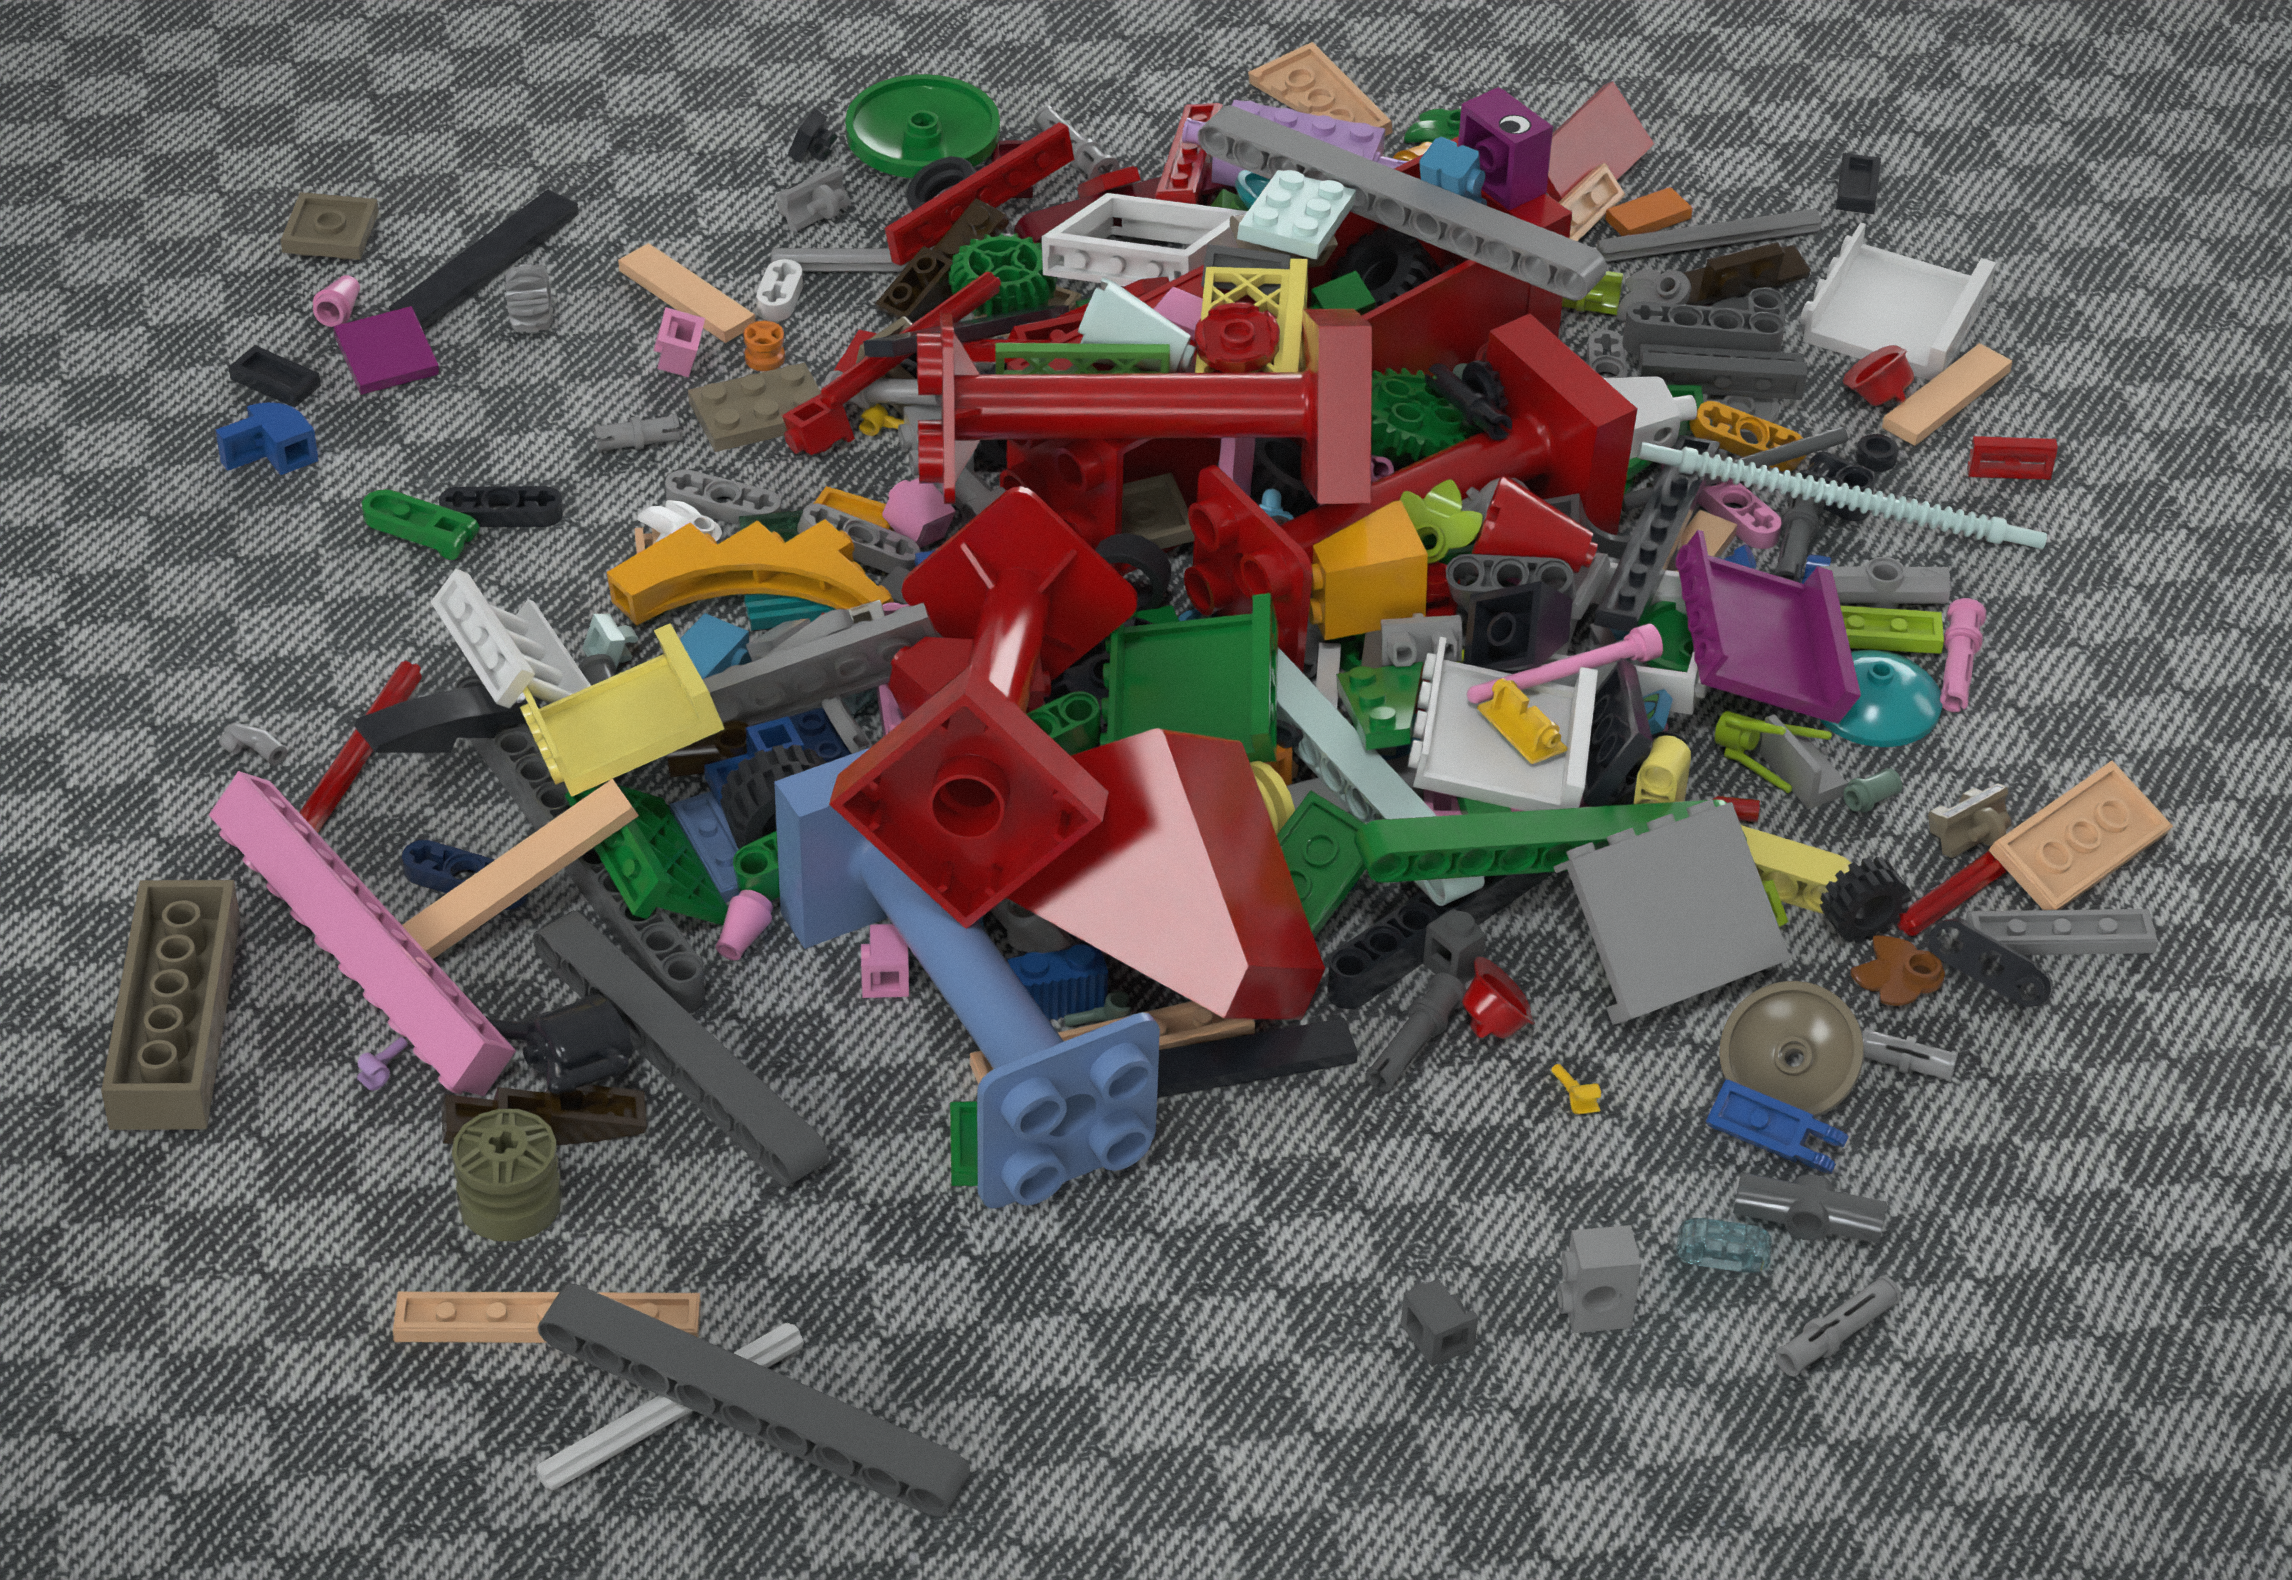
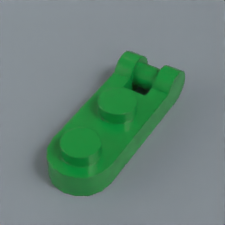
M393 490L373 491L366 495L362 501L363 520L369 527L436 549L441 556L448 560H455L464 550V542H470L480 529L477 521L469 515Z

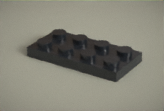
M1623 658L1618 661L1595 693L1585 788L1583 792L1584 802L1591 807L1603 806L1608 799H1615L1624 787L1625 776L1635 764L1639 766L1647 759L1653 746L1636 666Z

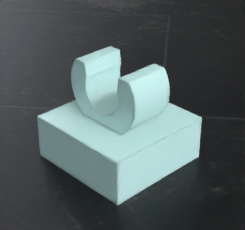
M593 614L582 649L587 657L595 654L610 656L617 668L619 662L623 663L632 659V655L625 643H635L638 641V637L630 626L623 625L617 627L610 614Z

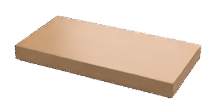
M2112 760L1995 841L1989 851L2042 910H2061L2165 836L2173 825Z

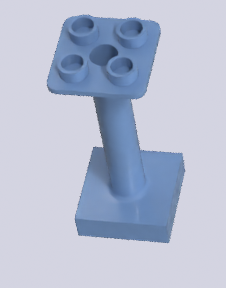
M870 748L774 781L780 911L804 949L889 918L993 1067V1070L982 1078L977 1089L978 1194L984 1205L995 1209L1013 1202L1021 1205H1034L1052 1196L1061 1187L1063 1182L1101 1167L1116 1171L1125 1169L1139 1161L1149 1150L1156 1133L1160 1029L1155 1019L1149 1013L1142 1012L1063 1041L978 920L967 929L964 928L829 805L837 775Z

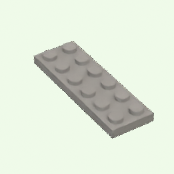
M924 603L915 606H905L897 609L892 614L872 621L858 622L849 629L829 636L815 637L803 645L788 650L774 651L765 658L751 663L731 666L722 673L702 680L711 695L722 723L735 720L754 726L822 706L821 701L834 693L838 694L841 698H845L888 683L892 671L891 661L900 649L907 645L912 647L924 637H938Z

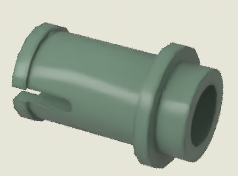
M1892 768L1882 769L1881 772L1865 779L1854 778L1844 789L1845 803L1853 811L1868 812L1874 807L1875 803L1898 795L1902 790V781L1899 774Z

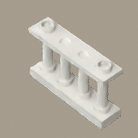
M456 568L431 601V604L496 704L510 709L526 686H528L532 696L550 704L591 686L534 601L528 599L516 615L488 604L471 576Z

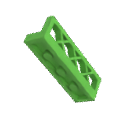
M996 343V374L1169 373L1170 344ZM1004 358H1023L1030 365L1023 370H1004ZM1055 358H1066L1074 365L1067 370H1054L1048 364ZM1098 359H1111L1117 365L1110 371H1098L1091 364ZM1142 359H1160V371H1141L1135 364Z

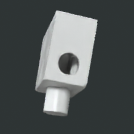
M1658 376L1604 378L1638 408L1630 459L1637 457L1640 442L1667 448L1673 447L1678 438L1680 422L1694 420L1697 416V406L1694 397L1686 395L1673 398L1664 380Z

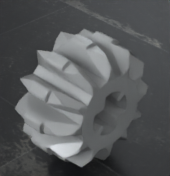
M532 263L510 267L505 276V287L512 328L516 332L536 333L539 330L549 329L553 321L551 285L546 268L543 265H532Z

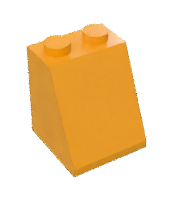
M1401 500L1389 503L1313 545V564H1311L1313 571L1312 598H1310L1308 618L1312 625H1318L1324 640L1381 630V620L1412 618L1413 613H1422L1423 617H1426L1428 553Z

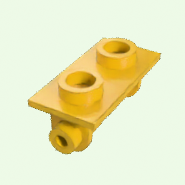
M1505 678L1497 680L1492 686L1493 700L1477 706V709L1531 764L1566 752L1568 749L1561 741L1562 736L1559 733V726L1552 722L1536 705L1528 708L1530 699L1518 688V685L1513 680L1507 681Z

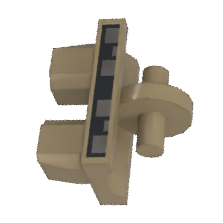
M1997 783L1984 791L1972 788L1962 794L1958 805L1950 809L1940 805L1929 811L1930 833L1941 838L1943 855L1953 858L1981 842L1992 846L1995 841L2006 834V829L2011 827V818L2005 806V798L2008 795V788Z

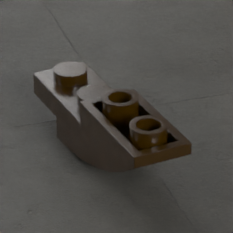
M975 198L932 250L925 246L920 249L875 302L876 308L896 319L905 316L911 322H914L950 298L953 294L949 284V272L951 271V265H953V255L959 253L960 246H969L971 239L981 241L984 239L985 234L991 237L999 236L1009 224L1006 213Z

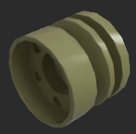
M497 1109L482 1113L463 1125L454 1138L452 1161L454 1164V1176L457 1181L458 1208L464 1224L479 1236L493 1241L511 1242L533 1237L549 1227L560 1212L562 1200L561 1181L558 1172L557 1142L551 1127L538 1115L521 1109Z

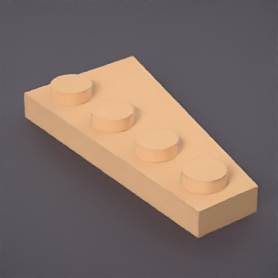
M1313 42L1248 72L1251 85L1297 112L1317 116L1326 115L1333 119L1354 123H1367L1374 127L1385 128V136L1393 133L1392 121Z

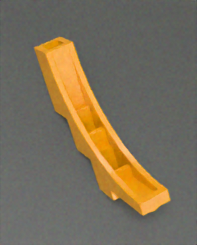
M826 519L786 543L777 532H770L758 520L719 544L710 534H703L690 522L606 572L612 603L636 625L667 610L698 600L735 594H774L799 597L828 605L835 609L845 610L876 600H881L882 605L894 602L889 591L882 585L877 586L866 576L863 568L853 561L855 548L850 536L843 530L838 531Z

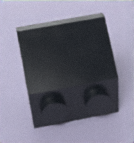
M1543 581L1471 594L1463 664L1505 673L1541 666L1569 641L1573 599Z

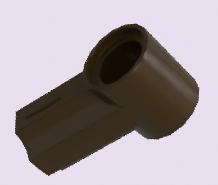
M735 720L722 723L725 728L724 730L667 754L670 777L705 773L704 765L747 754L746 727H750V725Z

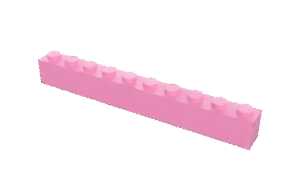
M238 771L209 813V816L221 828L220 836L229 844L237 847L245 855L242 860L249 868L262 874L268 881L266 884L267 889L278 898L287 902L292 908L290 910L291 916L312 930L316 935L314 937L315 943L337 958L340 962L338 965L339 970L362 986L365 990L363 992L364 998L387 1014L389 1026L412 1042L415 1046L413 1048L414 1054L437 1070L440 1074L438 1080L445 1088L459 1095L465 1091L485 1096L516 1050L281 792L268 780Z

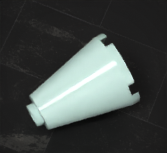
M1106 278L1101 279V289L1096 287L1078 330V333L1084 335L1080 344H1170L1169 373H1177L1179 368L1187 371L1196 347L1190 345L1191 335L1120 285ZM1098 359L1094 362L1112 366L1117 365L1111 359ZM1142 359L1135 366L1142 371H1160V359Z

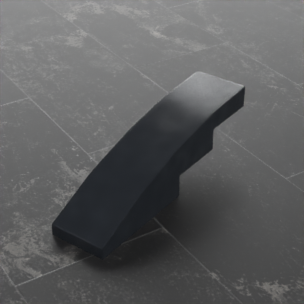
M485 685L438 692L389 706L357 718L354 727L375 753H451L457 738H494L500 724H527L520 707L528 704L522 692L509 709L496 704ZM535 700L538 709L542 708Z

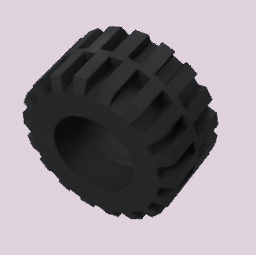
M1389 227L1386 232L1383 228L1375 229L1373 234L1368 236L1366 233L1359 237V242L1355 245L1351 243L1345 249L1347 251L1345 256L1339 257L1336 263L1338 269L1332 272L1331 280L1357 271L1376 301L1375 308L1441 275L1442 271L1433 257L1415 237Z
M1255 438L1250 498L1258 506L1259 504L1262 505L1264 492L1268 489H1276L1282 497L1281 507H1283V511L1289 512L1293 518H1296L1317 508L1320 504H1317L1301 481L1302 448L1289 438Z
M783 745L773 746L770 751L764 752L762 749L755 752V757L749 760L745 758L738 763V770L731 771L726 777L728 783L722 785L721 788L722 799H720V803L738 849L777 831L774 781L825 764L826 761L822 756L818 757L816 751L810 748L803 751L800 745H791L785 749Z

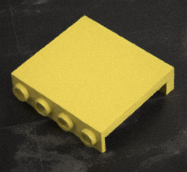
M671 623L654 630L664 653L656 658L538 709L528 686L523 690L528 704L520 707L555 785L565 782L571 797L725 729L705 683Z

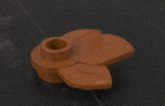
M1879 935L1873 936V948L1877 959L1853 967L1850 970V975L1857 984L1870 991H1880V1002L1893 1006L1910 1004L1921 993H1931L1938 990L1943 985L1945 971L1941 960L1933 953L1917 950L1914 944L1904 939Z

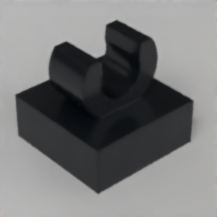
M817 109L811 112L799 127L787 156L799 163L803 161L809 152L818 161L824 162L832 152L829 148H831L838 137L832 131L823 129L828 118L826 114Z

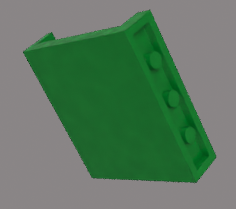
M1270 593L1253 595L1251 614L1124 627V624H1121L1105 637L1107 654L1110 655V663H1104L1103 677L1105 687L1109 690V697L1102 698V715L1105 725L1108 726L1107 733H1101L1100 746L1159 728L1238 740L1243 744L1249 762L1261 761L1264 763L1276 761L1278 620Z

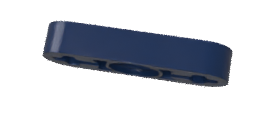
M431 840L414 841L407 845L402 852L404 875L409 882L446 894L466 881L453 877L455 873L461 870H472L477 873L496 860ZM528 893L504 910H511L521 906L527 900Z

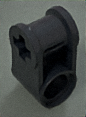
M1829 452L1816 453L1810 459L1809 467L1806 470L1797 472L1802 474L1803 479H1806L1808 475H1812L1816 482L1820 478H1824L1826 484L1835 480L1838 487H1841L1843 483H1847L1849 489L1859 486L1861 492H1864L1866 488H1870L1872 494L1874 492L1875 475L1871 470L1847 462ZM1833 502L1831 506H1827L1825 503L1823 508L1847 521L1864 520L1871 513V510H1868L1865 514H1862L1859 507H1856L1854 511H1850L1848 505L1838 508L1836 502Z

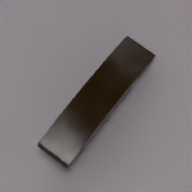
M590 1084L576 1088L575 1092H565L559 1095L552 1094L548 1089H546V1092L497 1087L493 1100L445 1094L441 1106L443 1144H453L454 1138L463 1125L479 1114L497 1109H521L538 1115L551 1127L557 1145L598 1142L645 1133L647 1128L644 1091Z

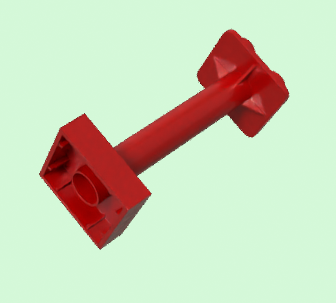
M1302 309V372L979 374L954 332L951 313H940V333H917L918 395H941V420H918L919 484H942L944 504H955V483L980 440L1302 438L1301 481L1317 504L1371 502L1372 325L1355 309Z
M1530 313L1491 330L1489 334L1486 362H1490L1493 371H1499L1501 384L1506 386L1504 389V395L1508 399V405L1505 406L1506 415L1512 420L1511 430L1502 423L1500 424V427L1509 433L1502 440H1493L1483 431L1372 482L1370 503L1324 504L1281 525H1278L1218 466L1210 465L1202 469L1199 473L1197 502L1191 504L1188 510L1189 524L1195 536L1193 565L1187 568L1184 573V585L1188 597L1195 608L1203 615L1209 616L1216 613L1219 617L1251 614L1253 595L1270 593L1278 620V647L1303 673L1313 576L1311 565L1313 564V545L1389 503L1399 501L1404 491L1412 492L1424 499L1435 486L1451 479L1456 483L1462 500L1468 497L1466 492L1471 487L1480 492L1489 482L1502 476L1511 479L1515 478L1523 482L1529 491L1541 499L1579 493L1584 511L1590 522L1606 533L1617 535L1638 408Z
M1013 487L1005 491L904 578L901 589L904 600L909 606L924 603L935 630L942 637L973 639L966 670L837 775L829 805L966 929L1103 821L1108 791L1026 715L1039 654L1042 670H1048L1051 681L1054 680L1129 619L1136 611L1138 602L1137 592L1133 586L1035 492L1025 487Z

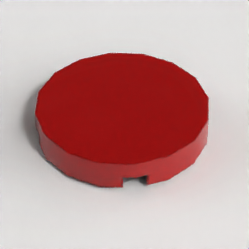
M1229 303L1209 310L1208 316L1202 321L1200 318L1195 327L1194 344L1199 358L1209 367L1225 373H1246L1258 370L1274 359L1279 352L1280 328L1275 317L1269 312L1268 316L1259 312L1258 306L1249 303Z

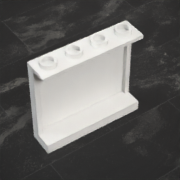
M1860 223L1853 236L1847 235L1845 237L1840 257H1833L1827 272V279L1819 280L1813 302L1807 301L1800 318V324L1805 325L1803 342L1858 359H1863L1882 347L1897 345L1907 350L1905 355L1914 376L1931 381L1951 365L1988 299L1996 262L1981 258L1971 276L1863 244L1866 224Z
M1440 637L1436 654L1427 653L1422 673V679L1430 680V682H1422L1417 708L1425 709V712L1418 710L1412 736L1420 738V741L1413 740L1408 761V767L1416 768L1413 787L1523 811L1579 808L1585 788L1598 670L1580 667L1575 687L1547 682L1521 690L1530 699L1528 708L1536 705L1552 722L1559 726V733L1562 736L1561 741L1568 747L1566 752L1531 764L1477 709L1479 704L1485 702L1474 704L1467 698V691L1470 687L1512 674L1444 660L1447 638Z

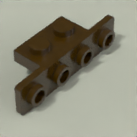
M1778 242L1707 259L1706 267L1683 272L1691 284L1690 297L1685 305L1699 306L1750 293L1757 288H1770L1809 277L1811 269L1794 245L1781 247ZM1675 285L1670 286L1665 292L1671 291Z

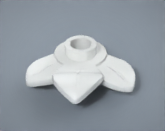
M667 500L665 507L651 506L639 513L637 517L638 521L661 533L656 542L690 522L703 534H710L717 544H719L722 536V530L716 522L707 516L701 515L694 507L680 501Z

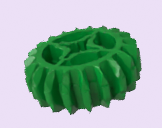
M1002 232L997 237L985 234L983 240L971 239L969 246H960L959 253L953 255V265H951V271L949 272V284L951 285L953 295L985 272H992L1001 281L999 293L973 311L974 317L982 314L991 316L1032 307L1047 306L1048 300L1054 298L1058 277L1043 275L1042 243L1034 244L1032 237L1020 239L1017 233L1010 237L1004 236Z

